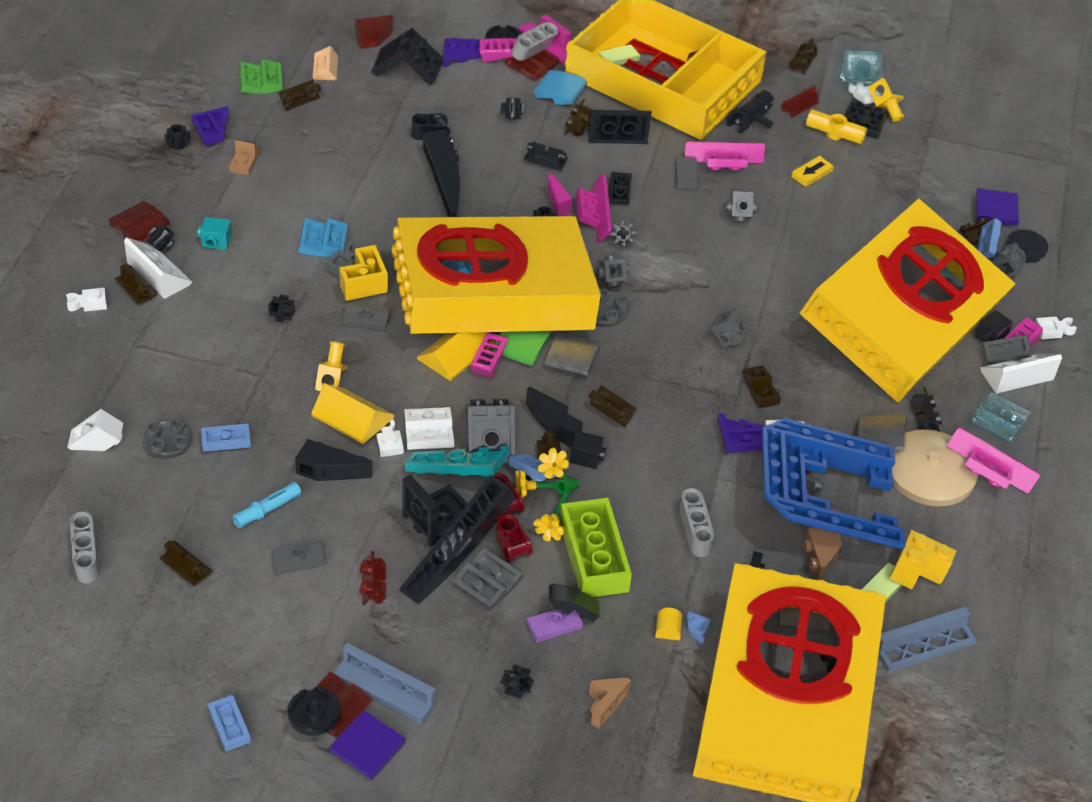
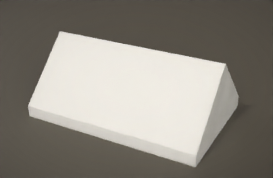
M126 237L124 244L127 263L164 299L191 285L192 281L161 251H158L152 245Z
M1035 354L1029 358L980 367V369L997 394L1054 380L1062 356L1061 354Z

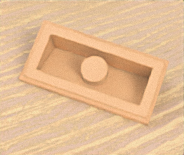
M330 46L314 54L313 79L336 80L338 55Z

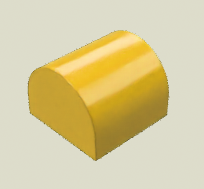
M663 608L658 611L655 638L680 641L682 613L679 610Z

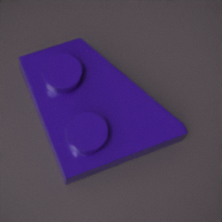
M445 38L443 67H448L450 62L459 60V63H463L468 60L482 58L480 55V40Z
M225 106L191 115V122L205 146L224 141L229 108Z
M718 414L717 421L726 453L762 450L761 430L765 427L764 425L752 424L740 418L736 422L726 419V414Z

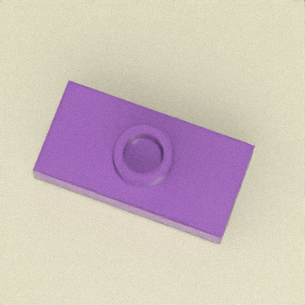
M556 609L527 618V626L536 643L583 628V622L575 610L566 615L561 610Z

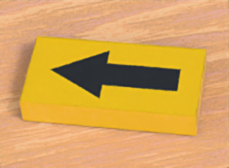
M818 156L792 171L791 177L804 187H807L833 172L834 166L821 156Z

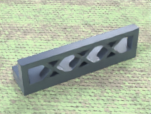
M962 607L881 633L878 657L889 673L974 645L977 639L967 626L970 613L966 607ZM961 630L966 639L959 640L951 637V634ZM936 638L944 641L945 645L937 647L929 644L931 639ZM913 645L924 649L923 653L920 654L907 650L908 647ZM893 652L901 655L902 658L891 663L886 654Z
M346 643L343 647V661L333 672V679L420 725L424 723L436 706V689L349 643Z

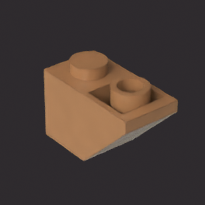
M808 528L806 538L802 541L803 550L805 553H808L810 571L814 572L816 580H823L837 562L843 544L839 534Z

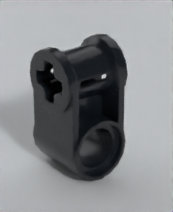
M419 113L413 115L411 125L412 138L422 140L423 132L444 129L447 130L449 136L450 128L447 125V116L443 113Z

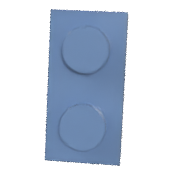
M996 218L981 227L977 250L987 259L995 256L998 238L1001 234L1002 222Z
M249 423L201 428L203 452L251 447Z
M529 454L509 456V466L517 469V471H525V474L531 476V479L534 481H545V473H541L538 470V466L544 464L542 461Z
M233 695L208 703V710L225 752L251 743L249 732Z

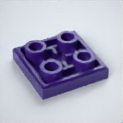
M977 188V220L985 217L987 220L996 217L1003 225L1017 226L1019 222L1018 194Z
M364 710L330 746V752L370 780H373L404 746L406 738Z

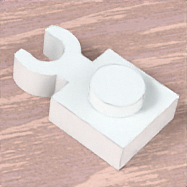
M857 81V86L849 83L848 91L853 94L854 98L865 105L874 102L869 86L864 87V84L860 81ZM876 91L877 96H881V93Z
M105 287L82 290V295L76 293L66 294L68 311H76L81 307H84V312L107 309Z
M1057 317L1036 318L1035 323L1043 328L1041 339L1062 338L1063 333L1074 335L1077 329L1076 326H1071L1072 318H1064L1062 321H1059Z
M392 419L390 426L383 427L376 434L380 457L404 454L400 430L395 431V421Z

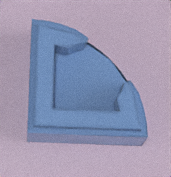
M688 611L686 619L687 629L694 639L704 643L712 619Z

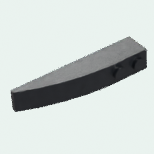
M446 129L423 132L422 148L447 216L458 217L460 201L458 151L453 149V139L448 136Z
M490 475L399 590L417 604H420L470 555L496 524L498 518L504 514L515 500L511 488L493 475Z

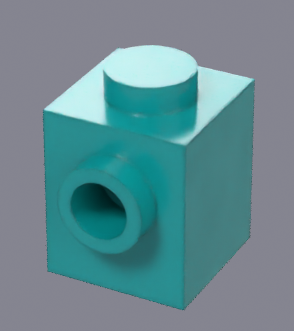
M205 217L203 225H199L198 237L201 238L202 247L227 250L232 237L231 220Z

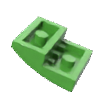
M264 59L261 60L260 65L240 62V92L257 94L282 90L280 62Z
M552 331L501 332L499 336L509 340L502 356L533 366L540 358L542 348L550 339ZM496 341L495 345L500 346L501 343Z

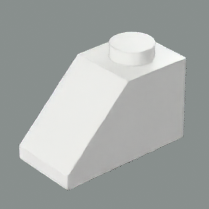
M100 409L71 430L67 448L70 450L106 451L121 441L123 422Z

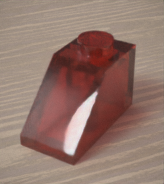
M392 15L355 19V35L360 49L380 46L393 33Z

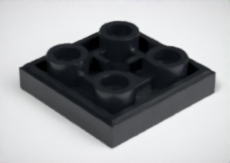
M851 101L845 117L848 122L867 128L866 136L878 139L888 111L880 107L865 105L862 102Z

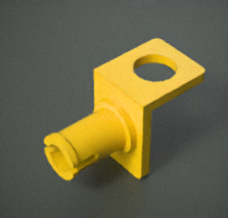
M881 78L869 86V91L876 106L887 108L892 122H898L904 118L898 105L904 97L892 94L885 78ZM879 85H882L885 89L882 96H877L876 88Z
M330 341L328 361L319 364L316 390L321 391L323 387L322 378L326 374L332 375L334 385L339 386L341 372L348 368V365L341 363L344 343Z

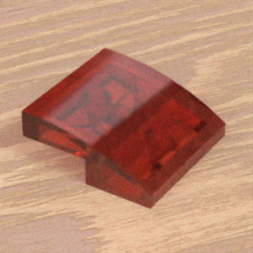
M545 50L525 60H517L512 56L505 61V65L534 81L544 77L549 70H553L560 63L558 57Z
M145 201L108 219L111 227L122 231L125 239L127 237L136 241L148 237V233L155 225L158 227L162 224L170 225V221L165 215Z
M331 671L316 686L331 690L339 699L341 718L337 725L327 732L337 738L373 700L353 683L349 687Z

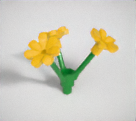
M555 448L549 449V456L545 453L540 455L539 459L544 464L539 465L538 470L541 473H545L544 476L548 479H552L556 475L558 478H562L557 482L536 483L534 480L527 481L525 471H515V487H517L515 490L521 495L522 499L526 496L527 490H536V488H556L563 495L553 514L550 516L544 514L541 519L537 518L533 523L536 526L535 532L537 534H544L543 540L547 542L551 540V537L556 541L561 539V536L564 534V527L559 526L560 521L558 517L561 504L566 502L571 492L580 487L578 479L569 478L563 472V469L569 467V462L566 460V452L560 451L557 453Z

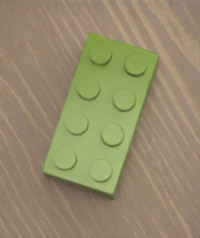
M609 498L561 504L559 523L560 526L564 527L563 537L578 590L592 597L629 592L632 573Z

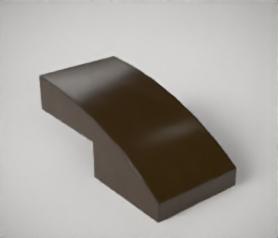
M763 365L742 369L747 387L759 408L780 404L781 396L772 386V376Z

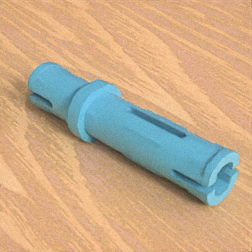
M292 482L261 501L250 503V507L232 516L234 524L237 528L241 529L254 520L263 519L270 511L301 496L299 485L296 482Z

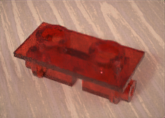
M816 85L803 90V92L789 100L783 101L781 105L782 110L790 112L791 118L818 104Z
M371 551L367 559H363L360 565V574H362L360 585L362 605H365L369 599L374 600L377 604L383 603L386 599V583L381 582L386 579V563L382 558L374 559V551Z

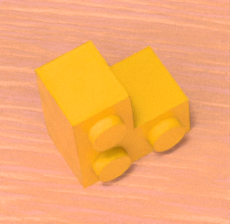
M376 245L356 248L355 264L339 267L340 288L346 301L388 292V273Z
M911 530L905 541V548L901 549L889 579L910 589L914 587L919 575L941 585L951 567L957 550Z

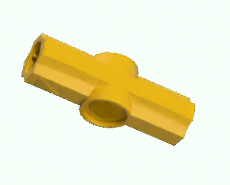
M811 109L806 121L808 127L826 132L827 137L832 140L843 138L862 145L867 133V128L848 122L846 117L841 114L830 116Z

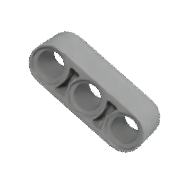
M545 22L521 34L511 49L512 56L517 60H525L550 47L558 33V28L551 22Z
M688 488L683 491L681 496L680 517L690 551L697 557H706L712 550L714 530L703 494L698 489Z
M77 512L70 518L75 574L79 582L92 583L99 576L93 518L87 512Z

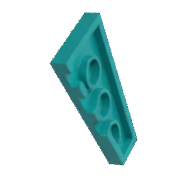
M501 446L500 451H490L489 447L479 448V451L466 453V449H456L448 454H445L444 450L413 452L404 463L406 472H415L416 474L437 473L438 475L458 474L460 476L480 475L481 477H490V475L494 476L508 458L510 449L509 446Z

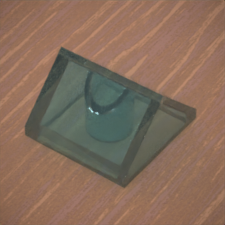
M844 49L840 78L843 82L874 84L883 78L882 51Z

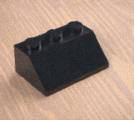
M590 110L587 124L588 143L648 144L651 111Z

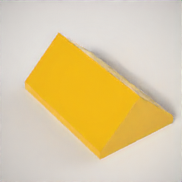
M487 332L446 333L418 355L417 360L444 378L452 381L472 364Z
M324 383L311 413L312 417L362 444L367 442L394 418V414L351 391Z

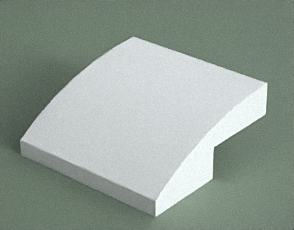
M450 407L404 409L407 450L454 448Z

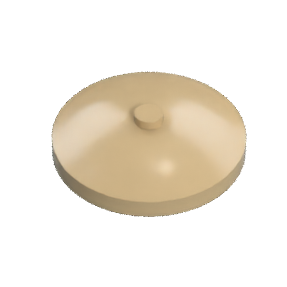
M914 430L905 433L906 443L904 451H894L895 464L892 467L893 486L897 491L917 503L929 506L953 505L963 501L972 493L978 475L968 470V466L965 465L966 457L947 446L952 436L934 430Z

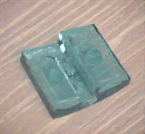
M991 392L976 410L970 421L1012 441L1019 434L1022 426L1029 420L1032 412Z

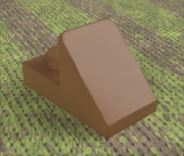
M235 140L236 153L229 164V172L249 176L262 151V147L253 143Z
M629 678L591 681L589 695L596 700L590 710L592 712L591 724L600 729L626 699L631 685Z

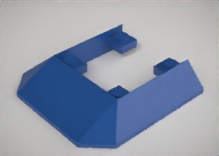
M787 418L762 428L764 497L785 518L803 526L890 548H905L904 529L898 527V518L876 512L871 520L831 510L829 500L807 495L805 470L824 474L827 467L867 477L868 486L890 491L894 485L892 467L895 464L893 446Z

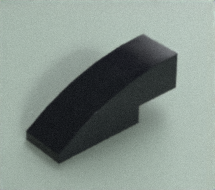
M529 386L527 388L526 405L531 414L546 431H552L556 435V439H559L561 443L571 448L577 431L582 432L583 422L568 414L567 405Z

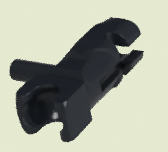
M762 89L755 95L756 97L750 98L740 108L735 107L728 113L727 126L731 127L734 124H738L741 126L738 132L743 133L750 128V123L756 120L767 128H771L773 121L762 114L767 113L773 106L771 104L774 100L773 95L767 90Z

